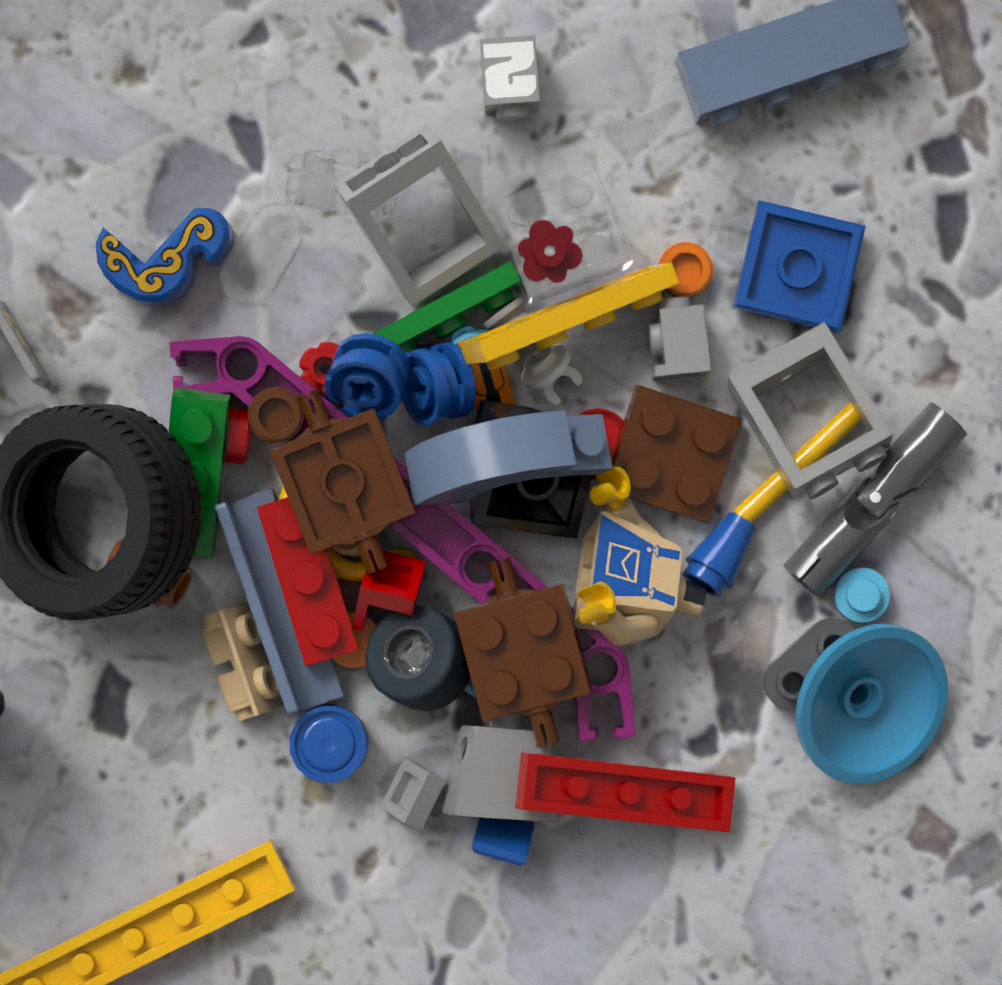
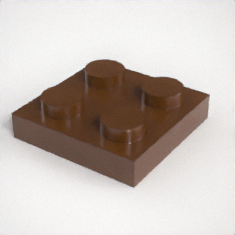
M635 385L612 457V467H621L627 473L631 485L628 497L631 500L710 524L742 418L641 385Z

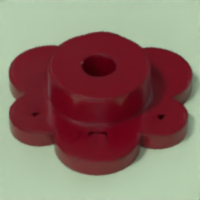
M538 220L532 224L529 230V238L521 240L518 245L519 255L525 258L523 272L528 279L537 282L548 277L553 283H561L567 276V270L575 269L580 265L583 253L581 248L572 242L574 234L570 227L561 225L555 228L547 220ZM551 247L555 250V254L547 256L544 250Z

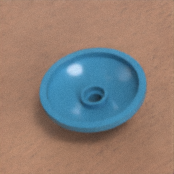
M894 624L864 626L836 640L818 657L803 681L797 700V735L807 757L828 776L851 784H867L882 781L910 766L930 745L945 715L948 700V680L941 657L936 649L922 636L908 628Z

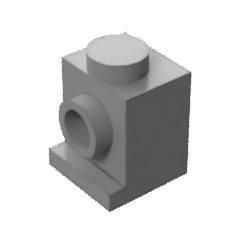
M690 297L667 298L658 302L657 323L648 324V336L651 357L661 356L662 365H654L652 368V381L707 375L711 371L704 305L691 306Z

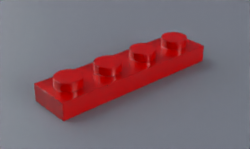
M521 752L515 809L730 833L736 777Z

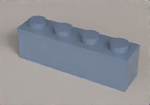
M833 0L678 53L675 64L696 124L710 120L712 127H718L743 117L741 110L743 108L762 102L764 110L772 109L795 99L794 91L814 85L816 92H822L847 82L845 75L847 73L866 68L867 74L872 75L893 68L899 64L897 57L905 52L910 43L895 0Z

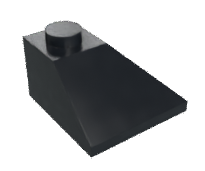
M481 399L475 424L544 411L533 407ZM593 475L539 478L490 489L470 499V521L474 525L577 539Z

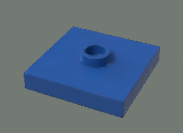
M759 200L755 209L732 309L810 328L825 322L831 333H841L866 226Z

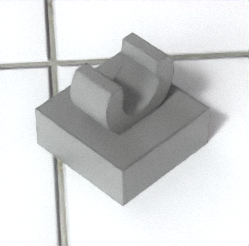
M404 757L380 807L403 823L421 831L425 823L431 826H441L443 819L431 811L438 796L444 795L446 780L425 766Z

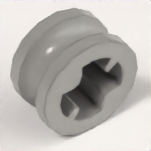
M521 295L482 325L486 330L494 329L534 313V311L527 312L524 309L525 299Z

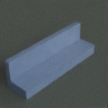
M270 488L230 503L222 502L215 505L286 712L288 716H291L303 710L343 697L345 694L332 658L308 666L304 664L257 511V506L277 501L273 489Z

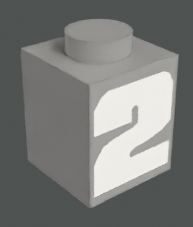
M535 35L480 39L485 115L496 114V119L500 122H515L529 119V112L539 111L540 107Z

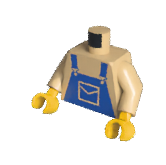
M613 467L602 474H596L601 485L594 486L591 489L590 499L595 505H604L605 511H601L582 538L573 607L575 626L581 629L597 630L612 645L621 647L658 636L674 616L675 611L698 617L706 600L707 589L706 586L680 579L683 551L679 545L665 539L639 515L628 497L631 485L624 469Z

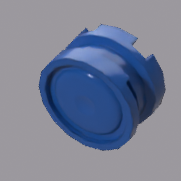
M370 333L351 335L340 343L334 354L333 363L325 378V392L329 401L336 400L342 406L340 412L350 417L374 408L379 420H383L394 414L400 405L403 389L407 385L410 376V362L406 353L395 342L381 335Z
M446 342L431 346L429 350L421 348L406 352L410 362V376L407 385L403 389L402 401L408 414L417 424L425 427L443 422L446 416L449 420L470 414L476 399V382L471 364H466L461 348L458 345Z
M338 704L320 705L307 711L295 723L289 738L290 755L296 768L307 778L320 783H337L350 777L361 766L368 750V732L363 721L351 709Z

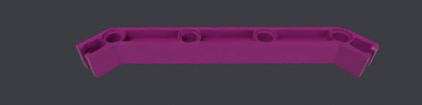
M233 336L169 342L170 356L176 361V367L187 366L186 356H217L216 368L219 375L216 381L193 385L185 383L183 376H173V391L175 388L226 394L231 395V397L237 396L249 407L253 398L261 391L271 387H280L293 392L297 397L306 393L313 411L316 413L309 391L314 389L263 345L250 337ZM240 352H251L257 357V371L250 379L243 381L234 379L229 370L232 358ZM321 395L330 419H348ZM306 418L303 429L297 437L309 428ZM395 458L413 503L407 467ZM450 504L414 506L416 514L389 524L391 528L481 604L497 595L493 579L481 584L475 583L467 576L465 570L466 561L475 552H488L496 560L511 557L510 560L518 589L539 590L547 587ZM576 627L585 663L593 654L602 652L611 655L616 664V673L610 681L603 684L591 682L592 693L575 697L579 741L595 740V737H599V727L589 728L590 695L593 693L606 694L613 691L617 693L622 725H617V728H613L614 738L635 737L630 667L627 656L618 646L612 645L599 631Z

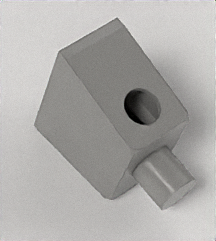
M509 714L490 719L489 727L462 725L459 730L441 803V813L454 816L557 823V813L515 809L521 752L553 756L552 744L537 747L534 731L522 730L523 715Z

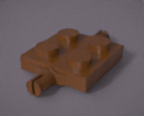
M314 389L309 391L316 413H314L306 393L297 397L309 428L295 440L269 451L310 554L314 555L339 544H356L366 569V574L369 575L377 572L370 550H372L379 570L389 567V563L386 561L376 535L380 534L389 524L416 514V510L376 410L373 408L348 419H330L320 395V390Z
M511 557L488 562L497 595L491 597L482 605L454 612V617L482 721L509 714L529 715L537 742L536 746L543 747L560 741L551 709L563 700L590 694L593 692L564 583L539 590L518 589L510 560Z

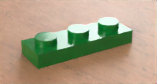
M510 261L372 334L381 335L395 342L405 353L416 350L418 348L415 342L432 333H435L438 340L451 335L458 328L466 326L467 323L464 316L481 307L484 308L487 314H490L510 304L516 299L512 291L521 286V280Z
M175 388L171 400L169 432L176 437L177 442H180L184 449V454L188 455L190 464L195 471V478L199 484V493H201L202 522L199 529L200 535L199 541L196 543V551L191 556L212 558L215 552L218 514L215 505L220 504L231 395Z

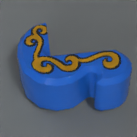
M194 208L144 264L103 227L95 242L97 263L108 281L124 295L143 306L166 307L185 297L193 286L200 257L205 256L208 263L213 267L223 264L233 249L234 234L230 224L220 212L210 208Z

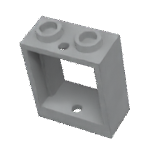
M428 125L417 130L334 184L335 189L391 278L412 307L421 301L427 302L437 298L447 289L448 283L465 272H473L485 267L493 259L494 254L505 247L443 142ZM436 168H439L476 230L410 273H407L369 212Z
M825 322L728 375V390L794 500L806 493L810 499H815L837 486L839 481L836 477L853 467H856L858 472L866 471L887 457L885 449L890 447L893 434ZM826 360L867 428L868 433L800 470L757 397Z

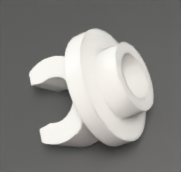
M561 344L540 350L536 348L524 361L525 369L521 376L522 382L528 389L538 390L543 397L554 405H558L561 402V399L553 390V384L557 378L566 376L577 386L583 382L580 373L569 364L570 352Z

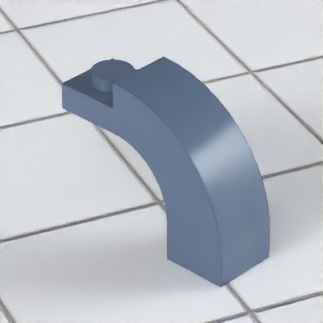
M566 410L523 414L466 426L430 438L404 452L414 506L464 503L485 491L511 483L548 477L602 474L613 468L603 415L567 416Z

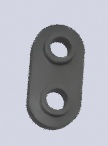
M824 618L811 625L766 668L763 676V688L768 699L780 708L796 710L800 690L795 693H788L783 687L784 677L790 672H796L801 676L803 684L810 668L825 651V639L830 635H837L841 638L856 629L847 621L838 618Z

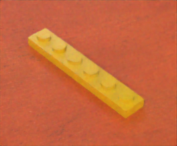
M270 839L1 972L0 985H105L295 891L296 887L273 840Z

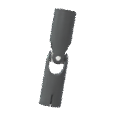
M930 402L885 451L887 457L881 461L876 477L872 481H870V477H867L858 482L783 564L787 572L799 583L804 582L802 586L817 598H821L895 515L899 503L896 502L894 504V501L919 489L967 436L963 427L946 411ZM854 498L861 504L862 510L866 514L880 519L873 527L866 530H857L849 526L845 520L846 508Z

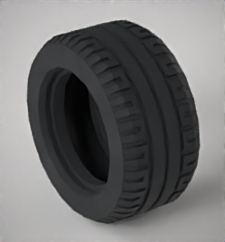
M84 404L54 406L53 408H47L32 414L30 418H25L20 425L15 426L10 434L5 436L2 444H0L1 580L13 591L18 599H22L24 604L33 607L39 613L62 620L68 619L69 621L89 620L132 613L149 607L150 604L160 600V597L168 594L170 588L176 586L178 579L182 578L186 572V567H189L191 563V555H194L196 551V543L199 541V529L202 522L199 484L195 478V471L190 464V459L187 454H184V449L180 442H177L176 437L153 417H148L142 411H136L134 408L121 405ZM87 451L108 463L122 484L128 508L124 539L115 557L99 571L92 570L73 557L60 536L55 516L57 488L68 466Z

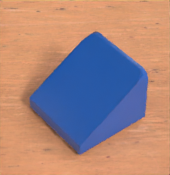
M479 817L471 849L477 854L518 866L525 865L534 830V822Z

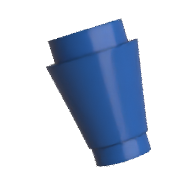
M729 512L725 519L686 558L688 566L683 572L684 577L690 582L706 586V593L714 597H721L725 589H732L752 541V536L756 532L754 525L740 515Z

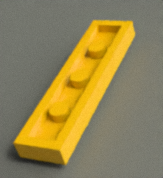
M672 262L649 265L462 341L459 345L466 364L486 363L489 370L496 369L519 360L518 349L535 343L537 350L567 340L569 337L566 329L583 323L585 330H589L612 322L616 319L614 310L630 304L632 310H638L658 303L664 299L661 290L676 285L679 281Z

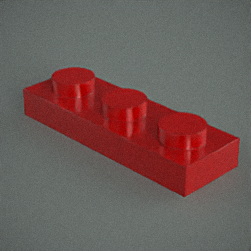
M288 497L257 506L305 666L358 650L328 549L314 555L310 554Z

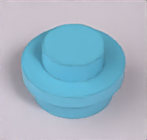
M855 568L847 571L839 578L834 589V601L839 612L845 618L859 623L871 622L879 618L885 612L890 600V591L886 580L881 574L869 568Z

